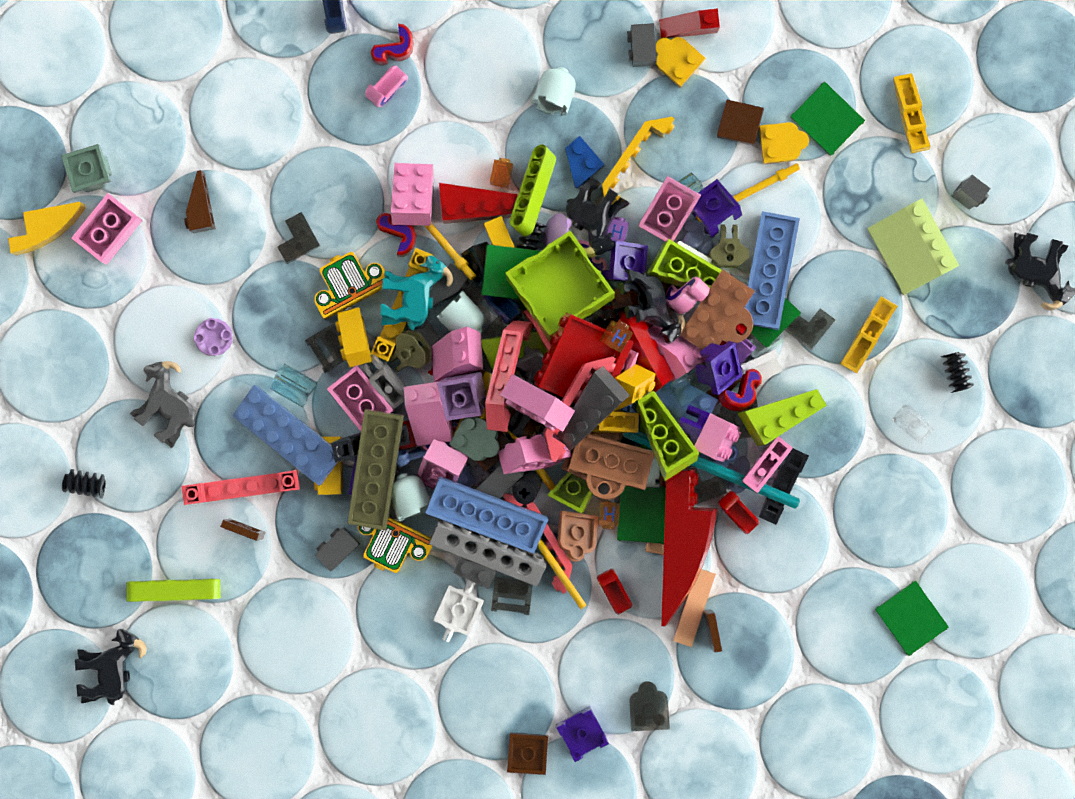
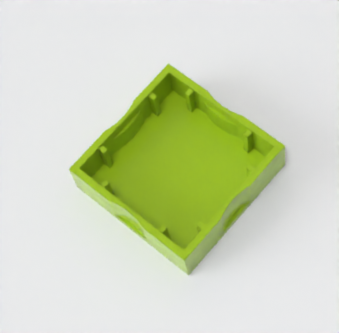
M571 231L548 244L540 253L527 258L505 273L506 280L549 341H551L555 333L557 334L559 320L562 315L565 316L566 312L585 319L612 301L615 296L613 289L600 271L590 262L585 250Z

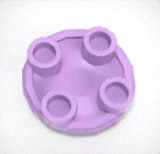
M555 214L547 222V227L544 229L545 235H543L545 247L570 229L572 222L565 215Z
M208 318L203 321L196 329L194 335V342L197 348L208 356H218L225 353L230 348L233 334L228 324L214 318Z

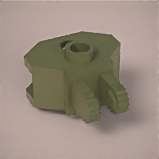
M725 224L720 225L718 245L709 251V258L712 259L711 262L718 268H737L749 258V249L742 245L740 239H738L737 225H732V238H726Z
M409 329L396 337V350L389 362H394L397 358L401 361L395 368L396 372L401 371L407 366L419 369L432 361V348L421 333Z

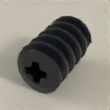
M536 222L534 230L530 235L519 237V241L523 244H517V248L540 250L541 247L537 245V242H543V240L539 238V235H545L541 228H546L547 226Z
M955 352L941 356V358H947L942 364L949 366L944 371L945 373H951L946 378L953 381L948 385L950 388H955L951 393L963 391L974 386V383L967 382L972 376L965 375V373L970 371V368L963 367L968 361L961 360L966 356V353Z
M71 469L69 474L64 475L62 481V491L67 492L69 490L72 494L76 492L78 495H82L84 493L85 496L92 495L93 497L99 496L103 498L106 489L104 474H101L100 478L97 479V473H94L92 478H90L89 472L82 476V471L79 470L77 475H74V469Z
M525 471L523 476L515 483L513 496L517 502L530 504L535 500L542 484V479L536 471Z

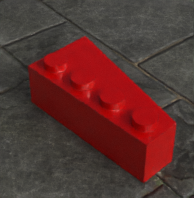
M439 183L442 220L444 224L490 220L500 216L502 218H510L512 215L517 194Z
M624 315L608 331L616 334L620 330L619 336L623 337L624 334H627L625 338L634 342L631 350L639 353L636 364L655 373V386L652 391L656 393L675 376L664 356L659 354L657 350L658 344L655 339H651L647 331L649 328L646 322L636 323L635 316L627 319Z

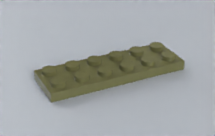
M369 409L364 410L347 524L380 530L387 529L404 415Z

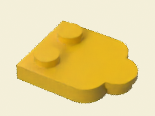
M675 37L672 40L661 38L656 43V53L658 54L657 68L679 88L682 87L706 59L681 37Z
M794 123L760 125L759 127L763 164L794 161L800 156L801 150L805 149L809 144L808 135L803 131H799Z

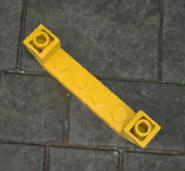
M671 116L644 122L601 186L603 198L609 188H615L619 182L617 178L619 174L626 172L630 166L628 163L630 158L637 156L641 150L638 147L640 143L648 140L651 135L649 130L663 138L665 134L669 135L675 127L673 125L675 118Z
M415 248L405 277L428 272V268L422 267L421 264H424L427 257L432 254ZM398 292L392 309L396 310L403 307V292ZM407 322L384 325L380 337H377L371 355L375 354V356L389 362L396 349V337L403 333Z

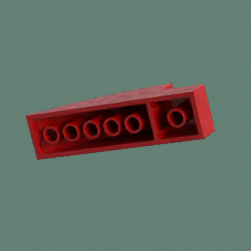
M685 468L666 480L661 626L664 627L672 620L694 587L707 557L715 527L717 508L694 507L698 500V494L695 493V485H698V473H695V469Z

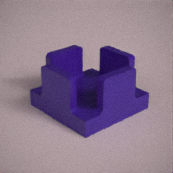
M728 341L725 345L711 343L700 351V356L707 357V359H705L706 366L700 364L695 366L698 381L710 386L713 394L719 395L743 376L735 342Z

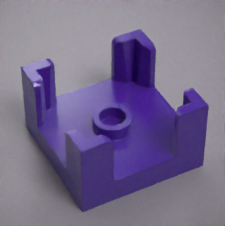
M718 179L698 192L701 196L691 212L694 217L697 216L702 221L706 232L711 238L719 233L718 225L733 215V219L737 220L742 216L739 203Z
M613 241L615 246L608 250L611 251L610 270H602L601 274L606 281L625 282L628 280V274L625 270L631 269L640 273L646 271L648 245Z
M689 405L686 413L698 418V421L694 422L681 417L678 424L693 445H695L710 413Z
M590 706L556 724V728L570 750L574 762L582 759L583 755L599 746L603 748L609 744Z

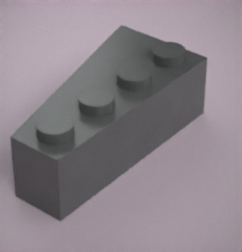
M604 366L594 372L573 408L574 414L564 431L560 430L557 435L569 450L578 445L630 396Z
M499 459L494 464L495 467L491 471L485 472L481 477L482 480L478 484L474 483L470 488L500 499L523 476L524 472L504 474Z

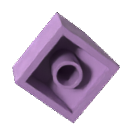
M481 372L446 377L437 383L446 421L483 415L484 407L479 402L485 397L486 390Z

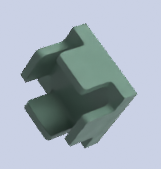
M99 144L61 155L73 193L83 190L86 192L104 188L105 183L111 182L109 177L112 175L110 166Z

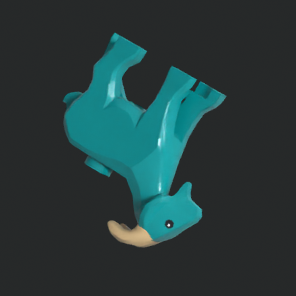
M429 255L426 262L421 264L422 267L428 268V272L402 277L385 271L382 289L403 292V307L394 310L385 304H381V325L408 322L409 328L415 330V327L424 324L428 317L429 309H433V298L430 297L431 287L444 276L447 277L446 285L448 287L453 282V275L446 265L436 257Z

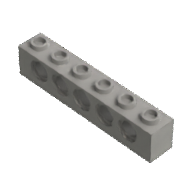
M438 519L431 535L429 544L534 586L538 585L546 569L547 560L541 554H533L442 519Z

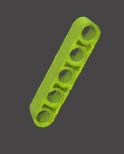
M543 144L536 146L532 151L509 222L522 236H528L534 230L556 163V156Z
M220 579L126 582V602L221 598Z

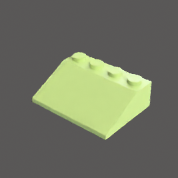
M922 198L867 228L903 295L959 266Z

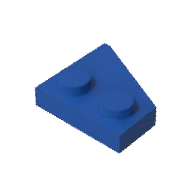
M581 136L565 148L576 189L605 165Z

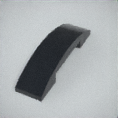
M406 424L402 426L400 446L410 444ZM361 433L331 443L335 463L354 458L355 455H358Z
M793 448L784 459L771 487L790 494L809 455ZM766 497L758 517L777 525L784 510V504Z

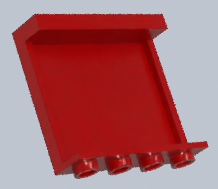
M566 312L565 316L562 315L559 320L557 334L555 333L551 338L549 352H546L543 356V366L534 377V381H536L534 385L564 397L582 364L607 357L616 358L614 361L616 366L611 373L615 378L620 375L634 342L624 338L621 345L618 346L621 341L616 337L612 342L615 333ZM584 382L580 388L582 392L584 391L588 382Z

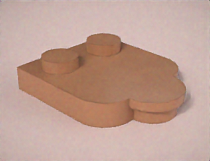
M568 511L560 512L558 545L562 550L566 551L570 561H581L585 554L592 552L596 548L598 516Z

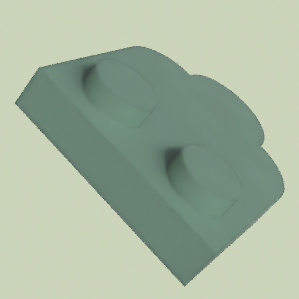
M479 416L463 418L449 444L475 461L494 457L500 449L499 442L497 441L498 431L488 430L486 420Z

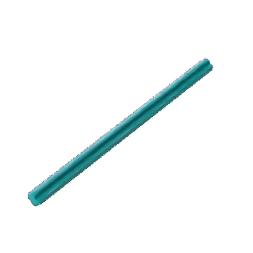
M638 431V433H623L625 438L651 448L645 433ZM698 456L696 462L691 464L696 468L753 491L742 482L745 477L743 474ZM766 484L758 492V494L794 509L800 503L799 498Z

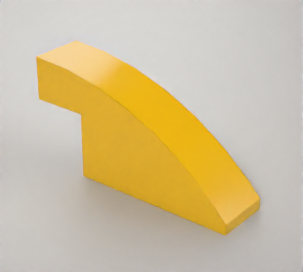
M75 202L23 212L27 235L8 238L10 253L16 256L29 253L53 242L77 221L86 208L85 204Z

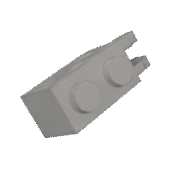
M373 354L371 356L372 363L377 368L373 370L368 363L361 364V367L369 376L371 385L395 409L405 401L404 387L406 385L386 362L382 363Z

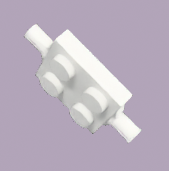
M470 580L467 581L464 589H458L451 585L448 586L433 620L446 628L442 638L444 641L449 634L446 641L450 642L453 632H460L469 636L484 600L476 597L471 592L475 583L472 582L469 587Z

